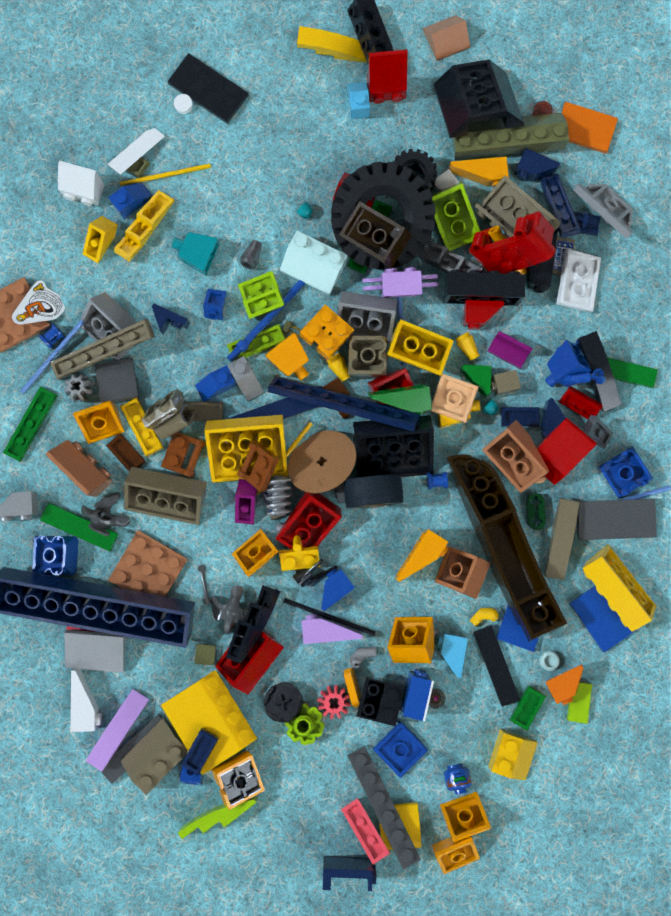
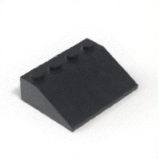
M431 415L420 416L414 432L373 420L353 422L357 478L378 475L422 476L427 475V472L434 474V428Z

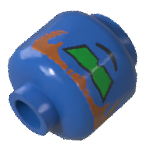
M462 763L447 766V770L444 771L447 790L454 791L455 795L467 793L466 788L472 785L468 767L463 766Z

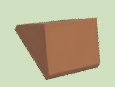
M457 15L423 28L436 61L470 48L466 20Z

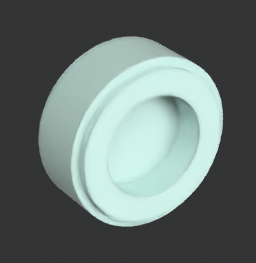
M545 651L541 654L539 662L545 670L553 671L558 668L560 658L553 651Z

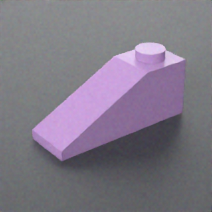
M317 614L305 615L306 619H302L303 644L362 639V633L322 617L317 618Z

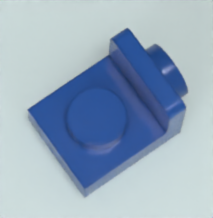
M207 290L203 304L205 318L223 320V308L227 297L226 291Z
M182 766L180 782L182 784L202 786L203 776L201 772L197 775Z

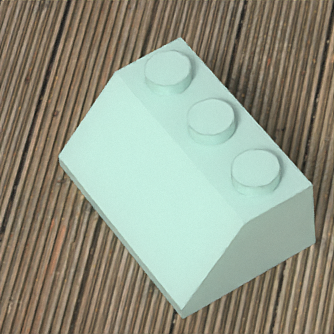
M296 231L287 248L280 271L330 295L347 263V255Z

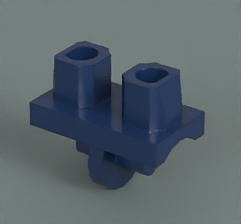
M574 212L581 229L580 233L597 236L601 216L591 215L588 212Z

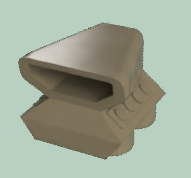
M383 336L349 337L348 375L356 376L358 379H376L377 377L387 376V338Z
M176 389L151 405L143 416L142 421L145 428L153 429L160 439L163 440L189 426L197 409L191 404H183V392Z

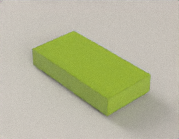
M579 683L577 693L572 697L574 700L568 704L567 721L588 723L592 684Z

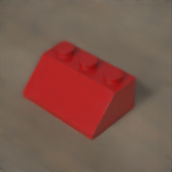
M263 630L241 664L226 658L227 649L215 667L234 688L249 695L283 650L284 646Z

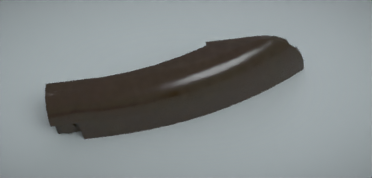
M459 454L447 457L464 507L488 562L491 563L492 572L517 624L521 625L528 642L568 624L538 566L516 513L517 510L497 472L486 461L471 457V455Z

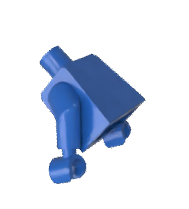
M566 340L556 349L554 355L547 363L551 374L545 381L550 387H554L557 383L570 387L575 384L591 382L593 379L597 384L605 382L603 370L595 369L593 374H590L592 370L577 340L575 344Z

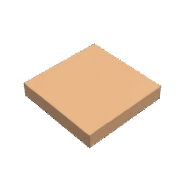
M442 374L431 403L432 410L429 411L466 423L479 386Z

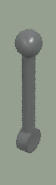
M200 565L198 567V571L201 572L202 585L204 591L203 603L205 605H209L211 603L210 598H208L207 585L205 579L206 567L204 565Z

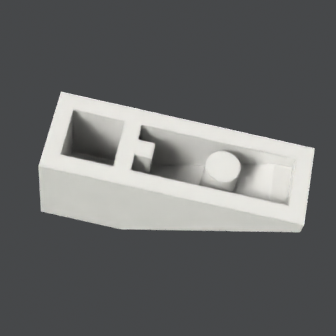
M74 669L71 671L70 732L95 731L102 724V713H99V707L81 669Z

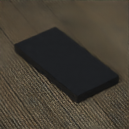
M189 53L167 81L168 85L180 93L188 95L192 101L226 124L230 122L249 96L248 92Z

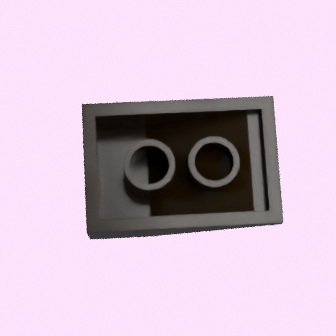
M360 201L339 234L391 269L412 237V234L406 228Z

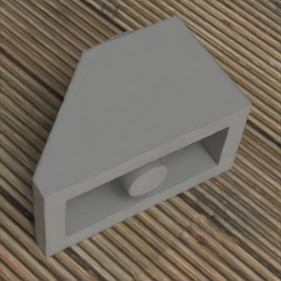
M244 356L227 365L247 401L264 393Z

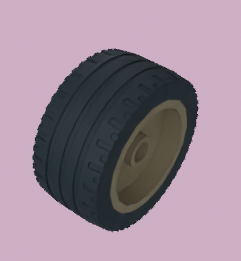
M378 475L345 480L344 497L346 508H377L403 503L401 476Z

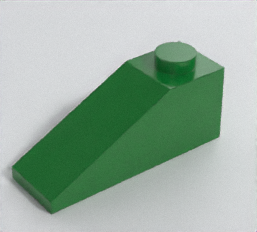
M426 384L368 392V396L373 400L419 415L425 414L427 410H432L430 387Z

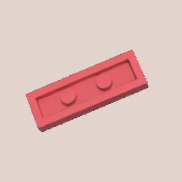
M358 798L341 809L373 865L390 854Z

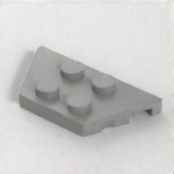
M578 184L573 189L590 205L593 211L598 212L606 223L611 224L626 239L633 233L630 229V226L633 224V208L607 184H589L587 187Z

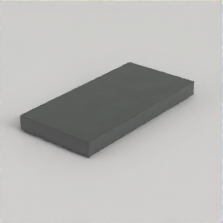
M655 499L579 501L577 516L578 540L656 537Z

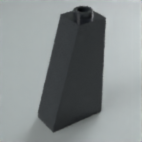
M558 229L554 231L551 243L555 249ZM555 254L545 262L527 267L526 277L529 289H533L536 293H544L551 287Z

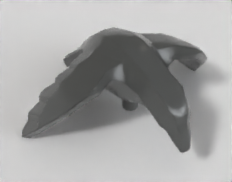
M120 493L107 496L95 503V510L82 505V514L92 520L88 526L90 529L99 534L109 536L110 533L106 530L107 526H128L130 519L127 515L113 516L110 514L112 506L120 498Z
M239 585L232 587L227 604H221L216 596L212 595L211 597L214 618L217 621H224L223 629L225 634H229L232 631L233 625L237 624L239 619L245 621L248 610L239 608L240 599L244 593L243 588Z

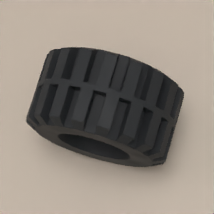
M409 149L408 153L404 150L401 152V156L397 155L393 162L420 171L424 177L425 185L432 192L437 177L436 163H433L434 159L432 157L428 158L427 152L420 153V149H417L416 152L413 149Z

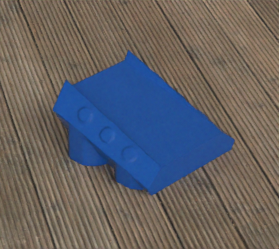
M633 446L599 466L619 499L630 494L638 487L646 485L653 479Z
M35 536L32 572L46 575H74L77 572L78 539L75 536Z

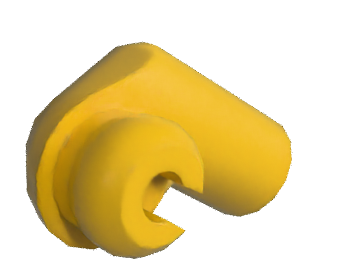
M480 608L469 621L477 627L483 619L491 620L492 622L497 621L499 614L494 608Z

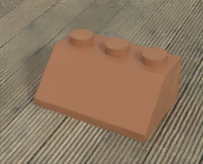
M66 440L45 454L88 496L97 497L112 482L109 478L111 474L103 467L100 469L96 465L97 460L92 455H86L82 452L84 448L77 441L73 443L70 440Z

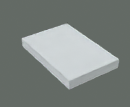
M571 249L564 251L557 305L584 312H593L601 257Z

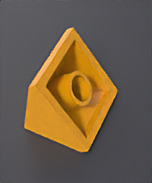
M112 401L73 413L88 444L125 432L117 406Z
M260 529L236 549L232 555L245 574L251 577L278 554L279 549Z
M477 791L440 804L453 842L491 829Z
M471 836L453 842L452 838L449 837L432 845L443 874H447L480 859Z

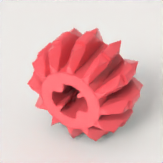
M328 685V693L324 690L320 692L323 697H318L317 701L323 704L319 705L318 709H325L323 716L331 713L330 719H334V714L337 713V717L340 719L342 717L340 711L347 714L348 710L345 707L351 706L349 701H345L350 698L349 694L343 695L345 688L338 692V685H335L334 691H332ZM331 698H333V700L334 698L338 699L337 706H335V704L334 707L330 705Z

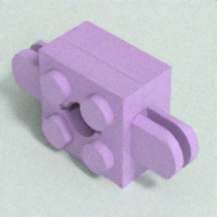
M416 267L405 268L403 272H397V268L385 269L380 278L362 279V283H380L377 286H364L363 291L381 290V297L384 298L422 295V288L439 286V282L422 283V280L438 279V275H421V271H416Z

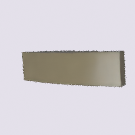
M559 498L551 530L552 537L548 548V559L544 572L545 577L564 580L574 539L579 501Z

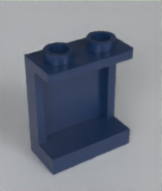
M324 856L322 890H331L332 877L367 879L368 891H372V884H376V866L372 864L369 857Z

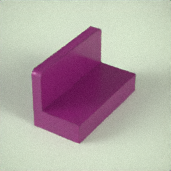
M498 331L487 352L521 369L527 356L533 349Z

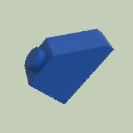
M141 182L123 186L108 198L125 219L149 201L153 195Z
M226 365L209 373L195 386L202 401L205 402L236 387L237 384Z
M334 568L326 574L328 578L325 580L321 607L323 611L327 610L355 588L341 569L337 571Z

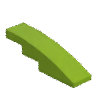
M254 796L231 810L224 804L218 805L183 825L179 829L178 835L181 839H184L198 827L202 833H205L218 822L223 827H226L257 802L258 797Z

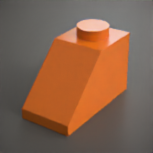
M583 664L546 681L556 704L562 702L565 705L574 700L572 697L577 693L584 670Z

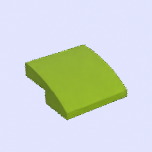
M273 271L238 284L249 319L285 306Z

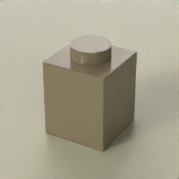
M516 370L496 374L491 378V391L495 392L496 396L515 392L521 388Z

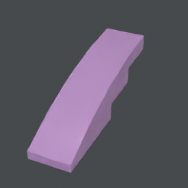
M132 689L87 757V763L103 772L148 703V698Z

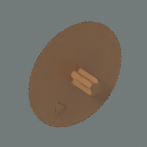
M320 431L313 434L296 447L290 456L288 474L292 483L298 489L308 493H322L339 486L347 479L356 462L355 446L349 437L337 431Z

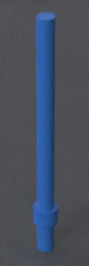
M299 280L284 295L283 301L285 306L301 290L305 282ZM285 306L268 312L243 340L240 339L236 344V348L227 356V359L233 362L241 352L244 353L249 348L248 345Z

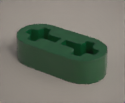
M538 493L531 494L526 499L527 524L533 530L542 529L546 522L545 501L543 496ZM534 497H536L537 500H540V504H537L536 511L534 509V504L530 503V500H534ZM535 513H537V518L541 519L538 527H535V524L531 522L532 519H535Z

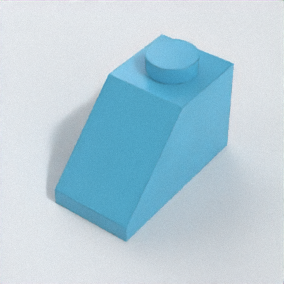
M366 82L348 83L351 119L369 118L370 103Z
M442 632V637L439 636L437 640V648H439L440 654L455 676L461 678L468 638Z

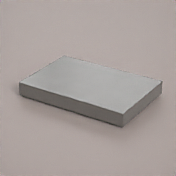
M65 631V668L124 672V636L102 632Z

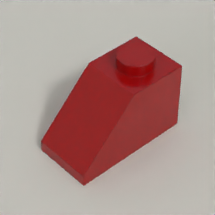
M466 300L464 303L463 327H468L469 330H478L480 327H483L502 309L504 301Z

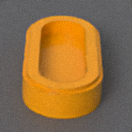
M351 667L344 670V679L353 707L357 708L359 707L361 692L354 669Z

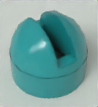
M305 202L299 207L297 213L303 219H308L312 216L313 208L308 202Z
M490 399L481 410L487 415H494L498 411V404L493 399Z

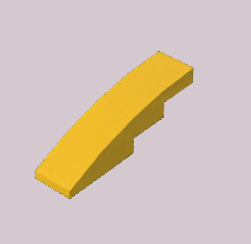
M299 26L297 48L314 49L316 54L334 56V59L367 63L359 40L334 32Z
M158 190L136 214L137 219L127 228L123 239L114 247V252L130 262L144 246L170 209L174 199Z

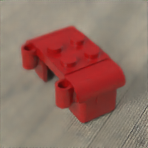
M537 211L517 218L514 236L493 243L491 241L492 238L488 234L491 228L474 234L471 248H469V252L488 272L500 271L501 274H507L508 272L534 266L551 259L556 252L555 247L551 244L554 228L543 214Z

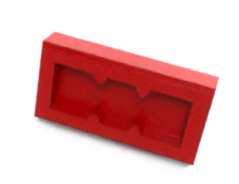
M572 386L567 388L559 400V403L586 419H589L591 415L596 416L603 406Z

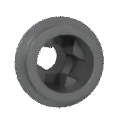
M252 240L240 256V264L243 267L254 269L257 266L262 247L259 241Z

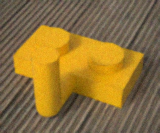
M298 535L293 538V549L279 550L282 571L311 568L320 560L318 546L302 548L301 537Z

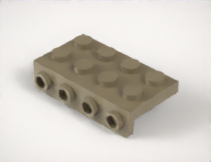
M507 176L500 180L480 205L478 203L475 205L478 209L476 213L484 220L488 218L491 221L489 224L492 227L499 226L504 232L505 238L514 236L517 218L537 211L543 214L553 226L554 231L561 224L558 219Z

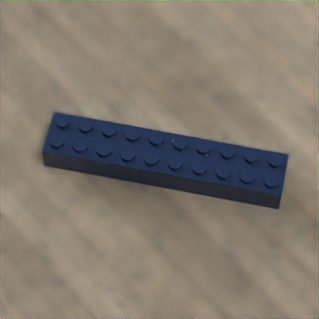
M3 567L0 570V614L186 648L190 640L195 602L8 567Z

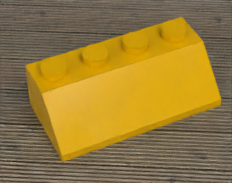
M607 544L591 557L582 569L587 579L592 580L596 585L597 592L607 599L611 610L616 611L620 616L622 624L633 632L652 621L656 604L609 544Z

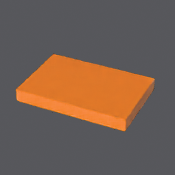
M565 101L561 113L568 124L569 142L606 154L618 118Z

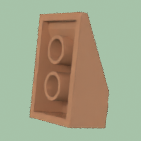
M517 420L482 449L520 493L549 472L529 433Z

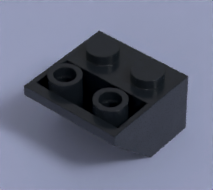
M366 677L356 717L396 726L405 688L404 685L382 678Z

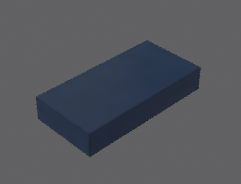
M501 407V427H508L515 420L522 427H539V407Z
M201 728L181 765L199 775L219 737Z

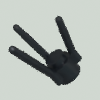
M320 559L309 569L295 570L296 573L293 575V578L301 587H304L306 584L310 586L314 581L322 578L334 568L337 569V566L335 565L311 578L313 576L312 572L323 563V560Z

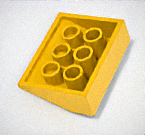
M283 415L206 421L204 431L212 483L242 479L237 473L239 468H242L251 440L260 442L280 458L272 476H288ZM256 452V455L253 459V462L249 469L250 472H252V469L255 465V462L259 455L258 452Z
M216 670L208 673L160 705L187 751H189L201 728L219 737L201 770L202 775L257 739Z

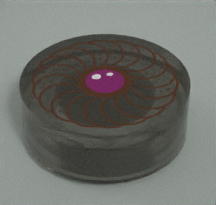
M432 688L429 706L437 709L444 705L446 697L441 689Z

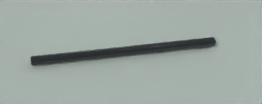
M284 599L283 603L373 636L376 631L295 601Z

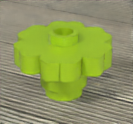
M303 703L298 717L291 722L285 723V726L289 728L287 735L293 742L300 740L302 745L313 744L316 737H320L323 734L325 723L321 720L323 713L319 711L318 707L312 706L310 708L307 703ZM303 720L309 724L308 727L302 726Z

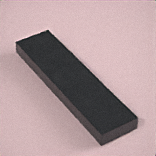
M492 625L473 631L500 705L503 707L520 700Z

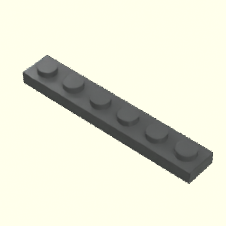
M365 746L348 754L347 756L402 869L404 870L420 861L421 859Z

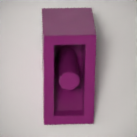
M239 479L235 494V523L254 525L258 490L245 479Z

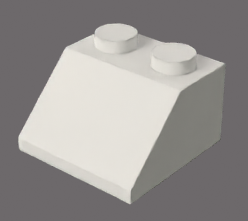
M59 161L58 190L63 195V198L69 201L80 200L82 204L92 206V204L99 205L105 184L98 173L92 169Z

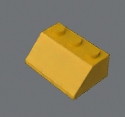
M400 319L390 340L387 355L441 376L454 340Z

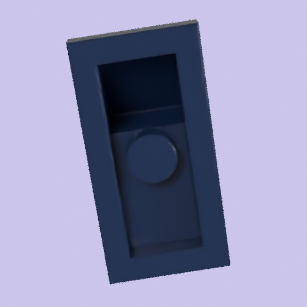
M153 303L152 309L159 330L163 335L170 322V325L176 329L188 328L190 322L187 318Z

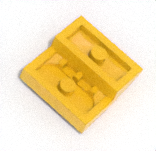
M418 803L394 804L414 847L421 848ZM380 824L381 839L388 850H393Z

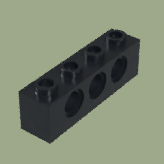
M353 0L347 11L368 65L369 53L394 51L375 0Z

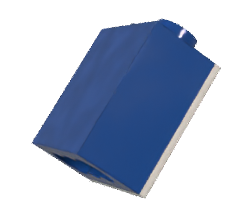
M415 669L414 672L409 671L400 709L405 717L421 721L426 719L434 684L433 679L426 674V671Z

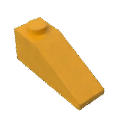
M507 157L452 161L449 165V170L453 174L485 186H493V188L504 176L509 178Z

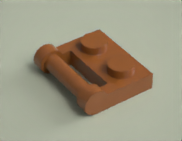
M179 432L174 433L161 467L193 478L195 466L202 448H205L206 442ZM190 444H194L195 448L187 469H183L182 465Z
M251 440L249 444L250 449L237 475L248 481L259 492H264L280 458L260 442ZM256 452H258L259 455L252 469V472H250L249 469L256 455Z

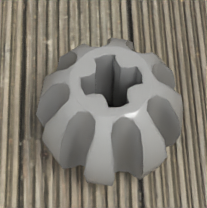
M73 374L71 375V380L66 379L64 383L67 385V388L64 389L66 395H70L69 398L75 402L78 399L80 402L87 400V394L91 396L93 393L92 390H89V388L93 387L92 381L88 380V376L80 374V376Z

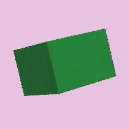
M464 364L460 372L471 384L479 386L478 391L484 398L487 397L491 390L492 366Z

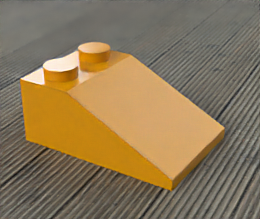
M429 529L424 530L394 579L400 582L439 557H443L449 548L446 546L448 541Z

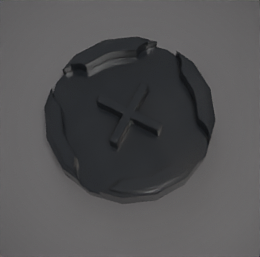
M286 682L273 685L265 695L264 706L266 713L273 721L279 723H288L296 719L303 707V697L300 690Z

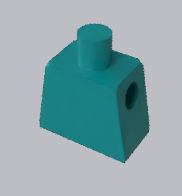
M188 232L185 240L175 237L172 242V248L179 251L178 257L181 262L206 276L220 243L218 238Z

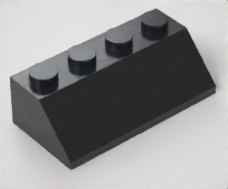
M454 269L448 272L445 277L444 304H464L466 300L504 301V306H518L525 298V274H520L517 271L501 274L500 271L481 273L480 270L462 272V270Z

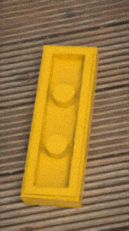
M138 398L120 406L146 457L164 448L154 430L145 428L142 421L145 411Z

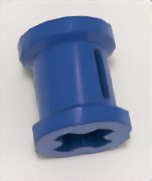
M52 324V328L44 335L41 334L39 336L50 349L53 348V344L60 338H65V335L55 324Z
M427 472L428 490H431L433 487L448 488L447 472L442 474Z

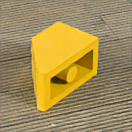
M100 216L90 222L82 254L99 263L115 238L118 224L104 216Z

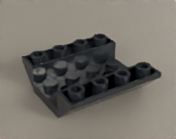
M490 59L453 65L434 83V89L449 138L468 135L469 123L502 118L505 129L524 126V121L506 72Z

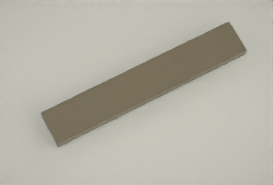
M143 319L51 361L50 364L57 380H60L150 340L155 335L149 320Z

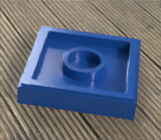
M401 720L373 747V750L399 778L428 751L424 744Z

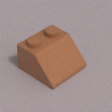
M449 546L435 582L477 599L491 563Z

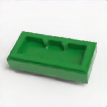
M527 686L509 720L528 731L546 696Z

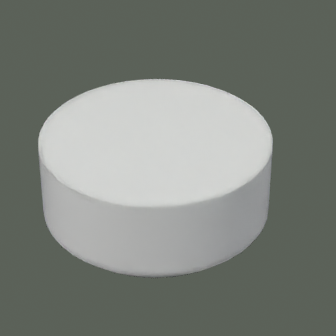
M180 94L174 99V107L178 113L187 114L192 110L193 103L188 95Z

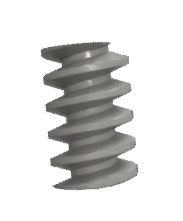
M272 476V480L268 484L272 488L266 490V493L272 495L266 498L267 501L272 502L266 508L272 510V512L267 513L266 516H285V514L291 512L290 509L285 508V506L291 504L290 501L285 500V498L291 496V494L285 492V490L291 489V486L285 485L291 479L285 476Z

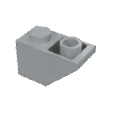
M37 492L11 493L0 505L1 521H13V517H20V520H30L32 516L38 515Z

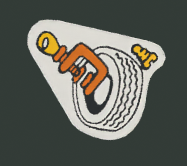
M40 280L35 282L12 315V320L16 324L54 320L63 313L65 306L59 295L48 289L45 282Z

